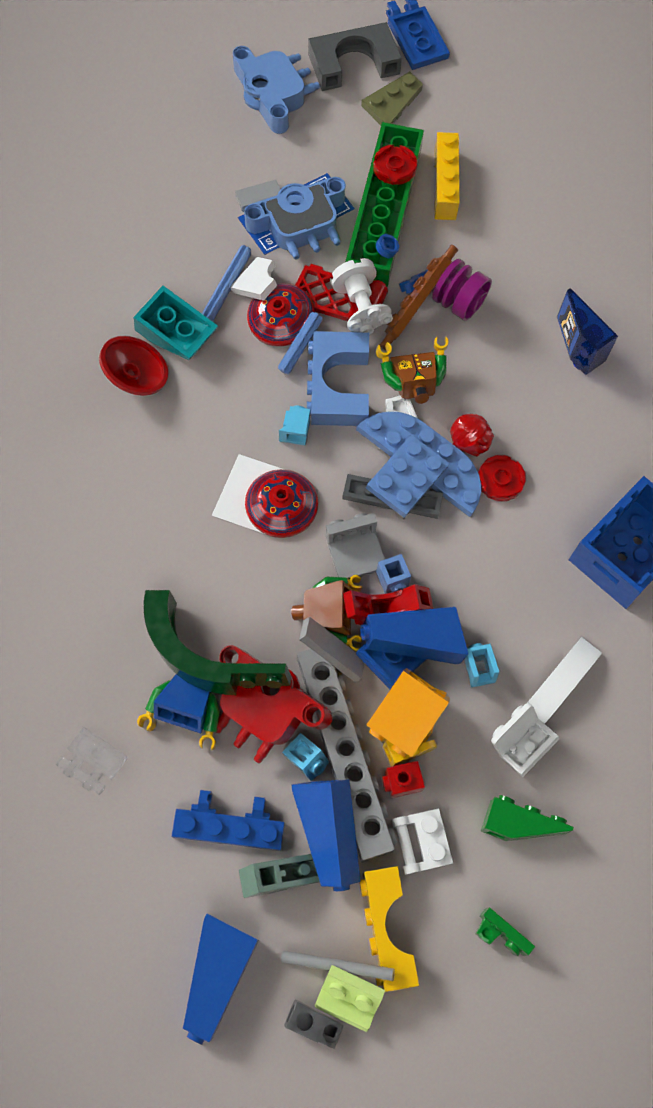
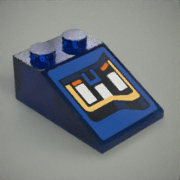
M571 288L568 289L557 319L570 360L578 370L587 375L607 360L618 335Z

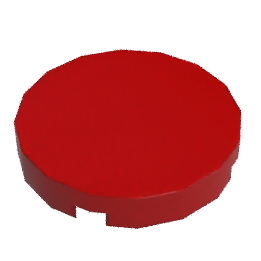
M387 145L375 154L373 162L374 173L378 179L392 185L404 184L415 176L417 158L413 151L405 146L394 147V145Z
M495 455L487 458L478 471L481 481V492L495 501L515 499L522 492L526 482V473L518 461L515 462L511 459L512 457L507 455Z

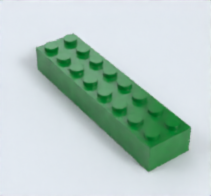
M382 122L345 262L353 260L354 264L362 263V258L371 260L376 269L374 280H380L388 287L395 256L393 258L381 256L376 249V242L381 235L389 234L396 238L399 243L415 176L409 182L400 185L385 183L378 179L374 173V157L381 148L387 145H394V147H400L401 145L413 151L417 158L418 166L424 130Z

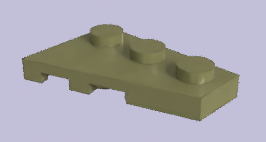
M409 71L362 99L361 106L380 126L382 122L392 124L395 120L399 119L406 106H409L419 95L423 84Z

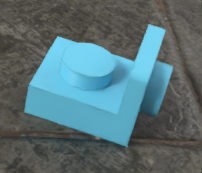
M301 733L282 752L287 759L303 771L310 781L320 775L329 763L322 750Z

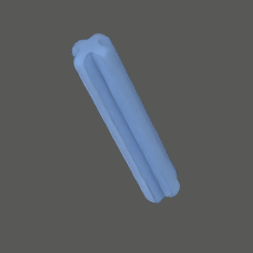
M310 313L281 360L278 369L282 373L290 374L308 345L309 340L313 337V332L321 324L323 318L318 313Z

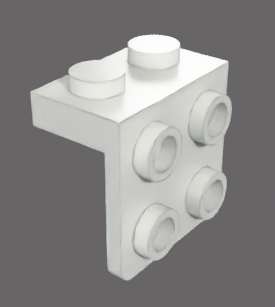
M528 702L524 706L517 707L506 725H500L494 731L491 742L499 756L518 774L524 777L559 740V737L538 719L534 707Z

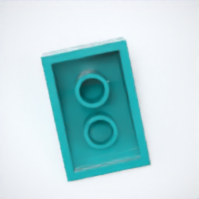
M164 285L133 317L136 332L152 344L187 360H190L218 329L217 324Z

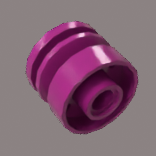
M456 259L440 277L433 291L432 299L436 303H441L444 308H448L453 304L452 313L460 319L467 321L485 301L492 285V279L480 271L475 272L471 276L472 266L465 265V262L461 259Z

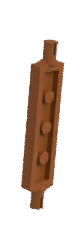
M451 244L444 255L439 258H433L427 265L426 269L428 271L424 277L421 276L413 285L414 291L400 303L401 309L397 314L392 315L393 320L387 324L388 327L384 331L387 335L379 344L382 349L386 350V343L388 342L391 345L400 336L435 287L444 271L452 263V258L458 252L456 246Z

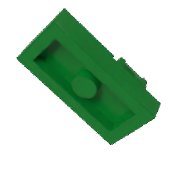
M490 907L485 908L479 916L482 918V921L475 934L486 944L490 945L501 934V937L506 941L504 946L516 956H519L520 953L523 956H529L535 948V945Z

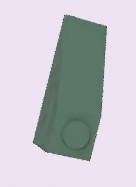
M312 854L254 863L239 869L244 898L320 882Z

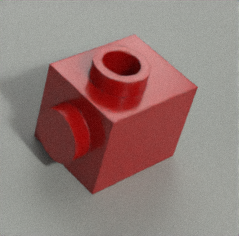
M418 761L388 767L385 770V776H382L385 793L390 792L391 799L422 792L425 788Z

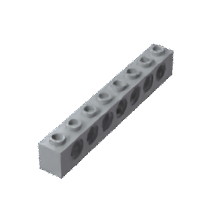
M312 649L297 653V662L307 693L328 707L332 713V721L340 719L345 723V728L342 730L333 729L331 724L327 728L319 730L335 780L348 779L347 773L353 769L358 770L362 775L360 781H350L356 843L361 863L393 853L395 850L393 845L397 844L393 829L387 828L384 818L388 817L384 802L378 801L376 792L379 791L376 777L375 775L370 776L367 766L371 765L367 750H362L359 740H362L358 724L353 725L350 716L354 715L350 699L345 700L342 692L346 690L342 675L337 676L334 666ZM318 671H326L329 677L326 680H318L315 674ZM326 695H333L336 697L337 702L334 705H327L322 699ZM320 709L314 712L316 722L321 718ZM343 744H348L353 748L354 752L350 756H344L339 752V747ZM360 795H365L370 799L371 805L366 809L359 808L355 799ZM370 821L375 822L379 826V833L374 836L368 835L364 830V825Z

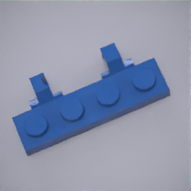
M200 790L198 804H192L191 810L176 809L172 838L281 851L284 822L270 820V813H264L265 798L254 797L252 814L245 813V817L216 814V809H210L212 791Z

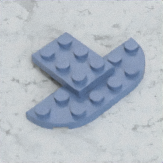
M401 412L378 413L366 418L357 426L356 431L391 457L367 484L366 489L405 518L425 493L432 488L436 492L443 493V497L471 517L480 500L481 481L473 462L456 446L418 418Z

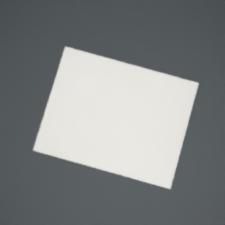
M239 454L212 516L260 532L252 525L245 509L246 493L256 478L266 472L282 468ZM279 494L277 497L282 498L283 494Z

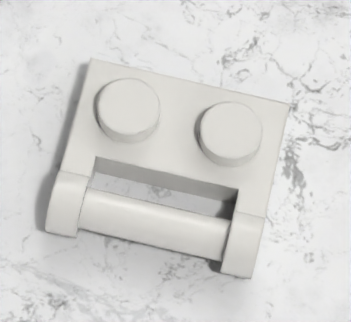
M439 808L392 819L393 828L397 829L405 866H403L405 875L453 864ZM414 824L423 862L416 863L407 825Z

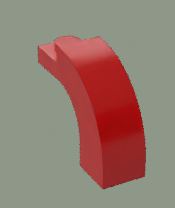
M416 584L387 594L372 595L353 590L343 593L347 618L355 619V625H362L369 614L434 609L430 589Z

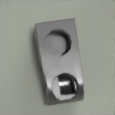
M294 1000L284 1024L287 1029L335 1049L344 1026L297 1000Z

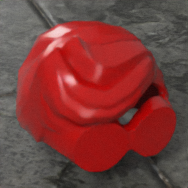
M470 413L458 417L450 430L453 445L462 452L475 457L488 451L494 438L492 429L484 417Z

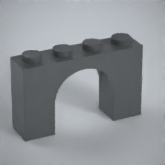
M387 22L308 38V56L322 91L342 87V69L338 58L350 52H359L369 56L374 61L380 78L400 74L402 58Z

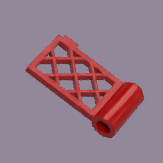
M315 264L305 265L295 286L308 292L313 301L315 312L348 321L354 313L359 311L357 304L350 301L347 293L344 294L345 298L334 302L331 295L337 292L333 288L328 290L325 283L330 282V278L333 279L331 272L324 271L322 266ZM308 274L318 278V280L308 284L305 279ZM373 280L369 284L372 291L369 297L372 305L383 304L388 294V288L382 281ZM321 285L324 292L313 296L310 289ZM328 297L330 304L325 306L317 304L316 301ZM347 303L350 306L348 313L341 312L337 308Z

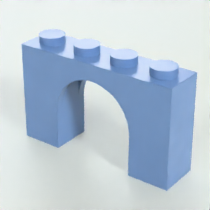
M314 331L313 340H309L308 354H313V360H308V375H312V381H307V395H312L311 402L307 401V409H310L311 425L358 426L369 417V394L336 392L326 385L323 376L330 368L337 365H368L369 333Z

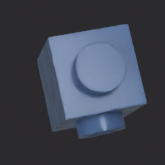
M402 554L378 562L376 574L385 594L409 587L411 575Z

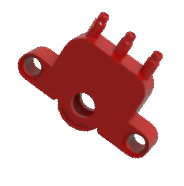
M234 645L224 647L219 655L221 663H232V658L237 653L239 656L236 663H262L247 651ZM290 669V686H281L279 692L273 696L268 686H255L253 688L238 686L236 695L222 694L220 698V706L223 713L218 719L216 733H221L229 721L233 719L242 726L233 743L235 747L241 748L251 733L262 740L263 743L254 757V761L257 763H261L266 758L274 745L286 743L301 722L318 730H323L331 724V711L328 707L300 689L298 677ZM320 709L321 718L318 722L314 723L312 719L313 714L316 710Z

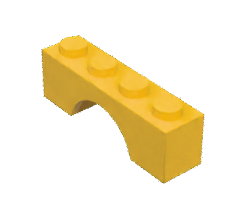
M437 132L434 149V167H436L434 219L456 220L460 203L459 133Z
M398 866L366 871L363 873L364 879H360L361 882L359 884L362 897L367 896L369 908H364L366 925H372L374 937L369 938L371 955H377L378 966L395 969L393 981L375 978L376 985L382 986L385 992L419 986L414 955L397 949L390 941L385 927L388 909L395 900L403 896Z

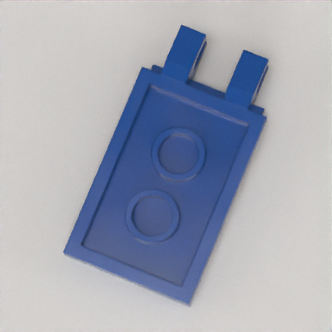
M395 0L387 2V7L389 8V10H386L387 24L412 70L449 59L450 52L425 6L419 8L416 0H405L408 3L404 5L406 12L401 13Z

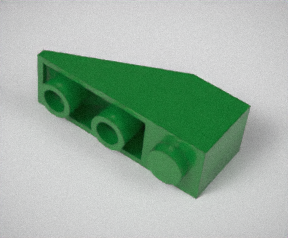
M499 795V798L494 797L490 800L481 828L483 833L504 841L567 834L573 831L574 827L566 824L567 820L562 817L551 815L549 818L540 814L541 810L529 805H525L523 808L515 805V800Z

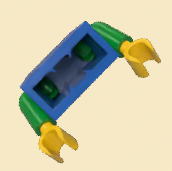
M175 675L172 680H168L155 687L146 705V714L140 715L137 719L138 726L143 727L144 722L149 719L147 731H153L156 728L155 719L200 734L205 730V735L200 738L199 745L203 749L204 740L211 739V751L214 750L216 740L213 738V732L217 730L220 713L216 696L209 691L195 687L178 675Z

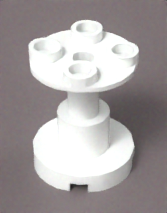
M362 258V263L354 264V261L351 260L337 267L333 271V279L330 278L334 291L341 294L347 293L350 301L357 304L359 311L354 313L348 320V329L352 332L369 333L370 335L374 332L375 328L390 323L393 317L391 314L392 310L388 305L371 304L369 297L372 291L369 284L376 277V269L371 260Z

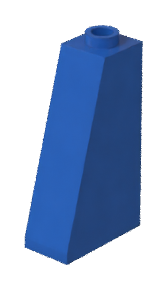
M456 607L369 614L360 627L361 638L366 641L367 649L450 664H461L468 655Z
M350 779L292 784V792L321 886L333 887V891L336 892L350 890L351 884L361 882Z
M206 914L203 921L183 1029L189 1032L187 1037L201 1045L204 1040L207 1042L212 1041L259 941L209 914Z

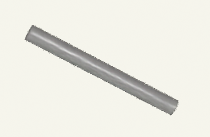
M283 951L281 956V962L323 970H330L331 965L353 975L393 981L395 976L394 968Z

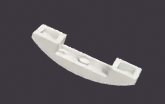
M583 637L578 640L528 701L534 707L538 719L544 724L602 654Z

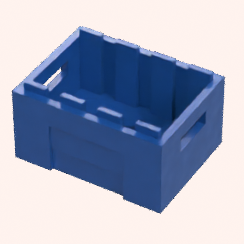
M645 476L580 541L569 558L573 565L625 609L631 605L653 580V483ZM633 538H640L642 543L639 545L634 543ZM618 554H624L626 556V560L621 561L618 558Z

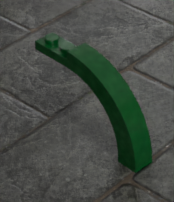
M145 590L144 619L148 634L168 667L186 682L197 688L224 695H236L238 686L244 688H253L255 686L280 688L281 686H290L291 674L286 663H221L195 654L182 644L178 638L175 626L177 602L171 591Z

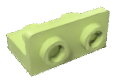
M331 965L315 1007L367 1032L371 1026L374 1014L382 1001L385 990Z

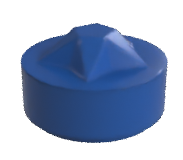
M389 234L381 235L376 242L378 253L385 258H393L400 248L396 238Z

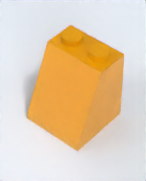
M406 668L367 723V726L371 728L369 733L381 741L384 738L393 744L391 748L401 756L405 757L408 754L412 757L449 704L450 698Z

